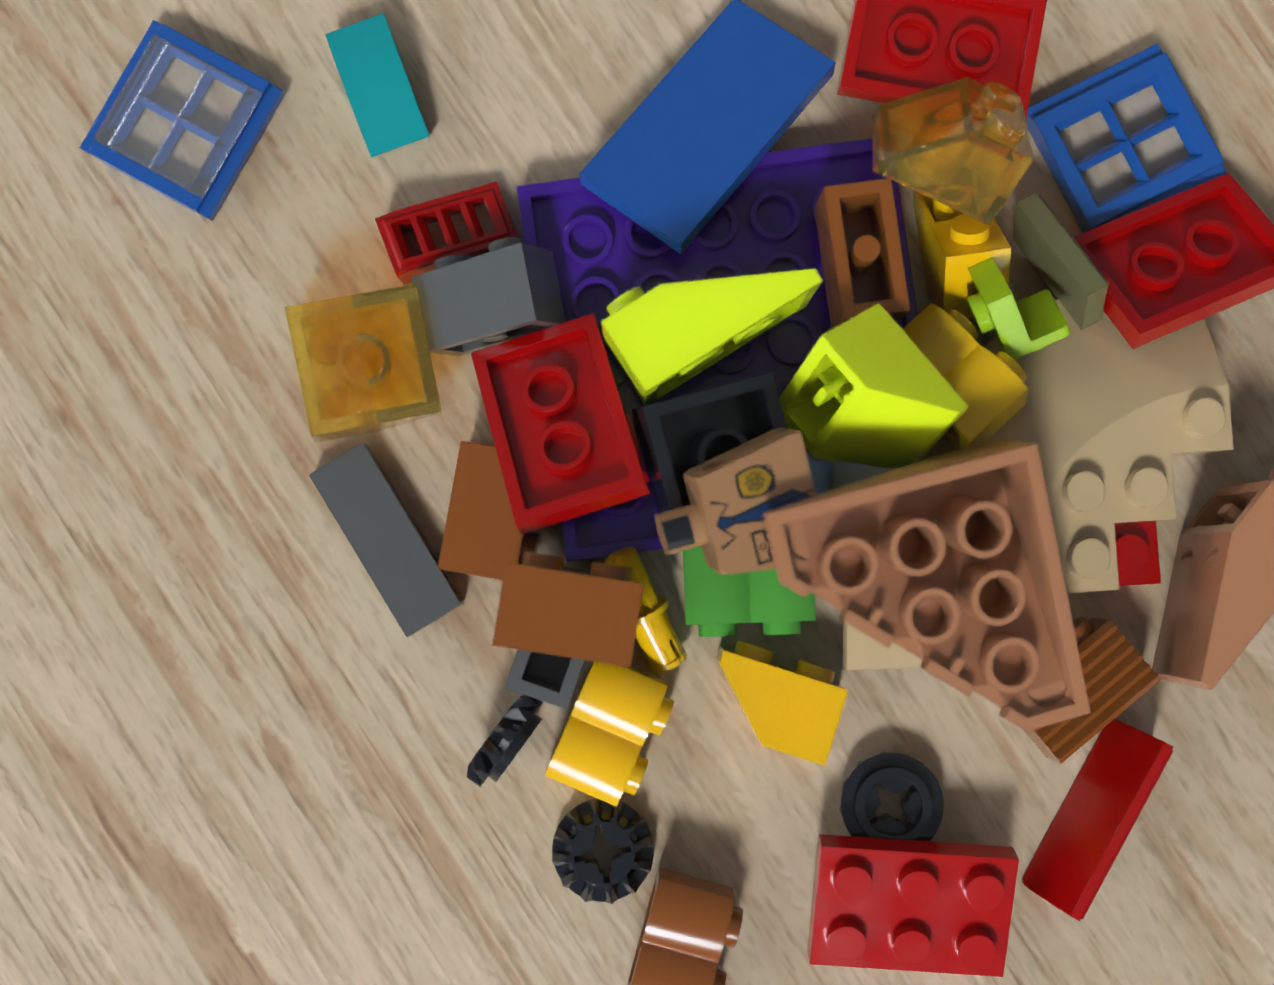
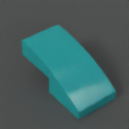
M385 13L325 34L371 158L430 136Z

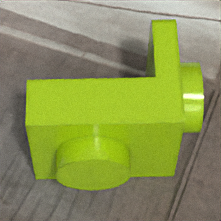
M993 257L968 268L978 293L966 299L982 334L993 329L1004 352L1014 360L1031 352L1041 350L1047 345L1070 335L1071 331L1068 322L1049 290H1042L1015 302L1013 294Z

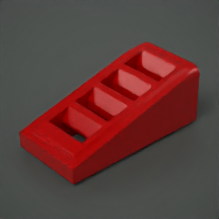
M497 181L405 207L375 218L395 274L403 285L412 283V276L435 270L434 261L437 259L458 254H467L473 258L489 253L488 244L493 241L518 237ZM485 203L496 229V232L484 235L474 209ZM461 212L472 239L460 242L451 216ZM439 222L447 243V247L437 250L427 225ZM411 231L415 232L423 253L413 257L410 255L403 234Z

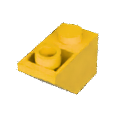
M945 182L932 189L913 191V205L926 287L934 304L948 313L951 310H956L967 319L974 318L966 298L978 292L968 268L993 257L1008 285L1011 246L975 182L967 184Z
M737 640L734 651L719 647L716 660L761 745L825 766L849 691L840 685L832 683L836 671L802 660H798L795 671L771 663L774 651Z

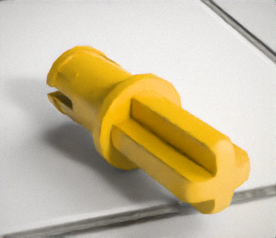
M625 547L611 553L605 558V564L632 568L630 582L644 584L635 637L642 650L641 652L649 671L653 674H658L679 666V661H685L687 653L679 637L676 635L666 611L669 606L667 597L656 594L638 552L634 547Z

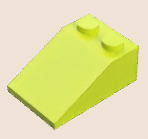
M816 269L660 284L646 294L639 286L622 294L607 306L606 309L610 316L601 321L604 344L644 406L650 405L805 308L821 284L822 279Z

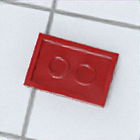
M854 0L837 95L1020 128L1027 118L1047 0Z
M1230 173L1073 237L1109 282L1103 311L1132 349L1274 289V224Z
M594 313L471 353L514 522L522 535L650 494Z
M819 834L807 946L809 964L1003 977L1019 858L1014 848L1008 846Z

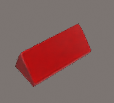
M1115 719L1105 726L1022 877L1024 886L1078 921L1083 919L1173 753V746Z

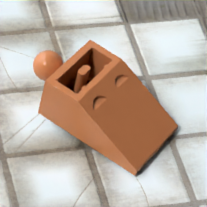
M1274 467L1268 476V480L1218 487L1181 533L1152 670L1159 675L1160 680L1212 690L1274 613Z

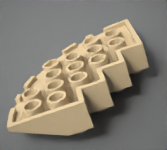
M1057 298L1055 301L1066 318L1071 333L1069 336L1051 343L1041 350L1015 359L1027 376V380L1024 382L1028 387L1026 405L985 443L1003 438L1038 444L1067 593L1119 590L1114 523L1177 519L1172 456L1234 450L1229 384L1205 319L1132 349L1104 311L1100 321L1081 330ZM996 334L981 345L994 355L1000 351L1004 352ZM942 436L920 461L956 451L957 449ZM843 621L844 670L920 668L922 659L893 642L887 648Z

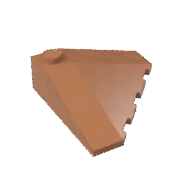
M1003 438L937 455L763 512L779 583L804 598L811 592L841 610L839 619L887 648L893 642L922 659L920 668L968 697L974 691L1001 707L1000 716L1026 732L1091 713L1037 443Z

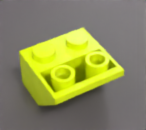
M880 303L823 334L779 397L786 425L792 430L801 431L804 447L814 458L830 462L841 460L890 469H898L919 462L969 407L953 389L949 381L940 374Z

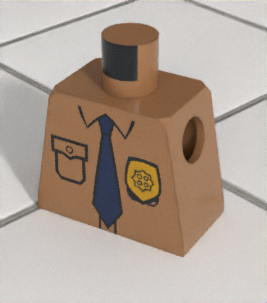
M783 427L773 429L684 473V481L690 505L656 514L655 522L662 547L667 555L701 545L707 565L719 574H737L776 569L763 512L816 495L801 431Z

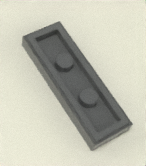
M360 443L309 475L406 637L412 636L464 604L444 570L438 569L439 562L366 443Z

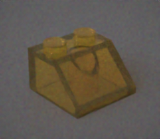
M966 77L880 104L873 114L874 172L891 178V180L989 226L1034 161L1021 99L1014 91L997 82L989 81L984 86Z
M416 284L285 307L310 435L315 443L378 432L442 413Z

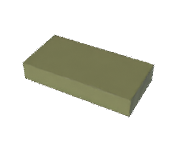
M1035 192L1016 202L1013 231L1015 243L1081 330L1100 321L1109 282L1041 195L1038 196Z

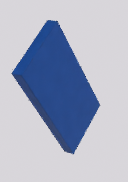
M732 0L579 173L581 185L682 254L834 75L836 62L742 1Z

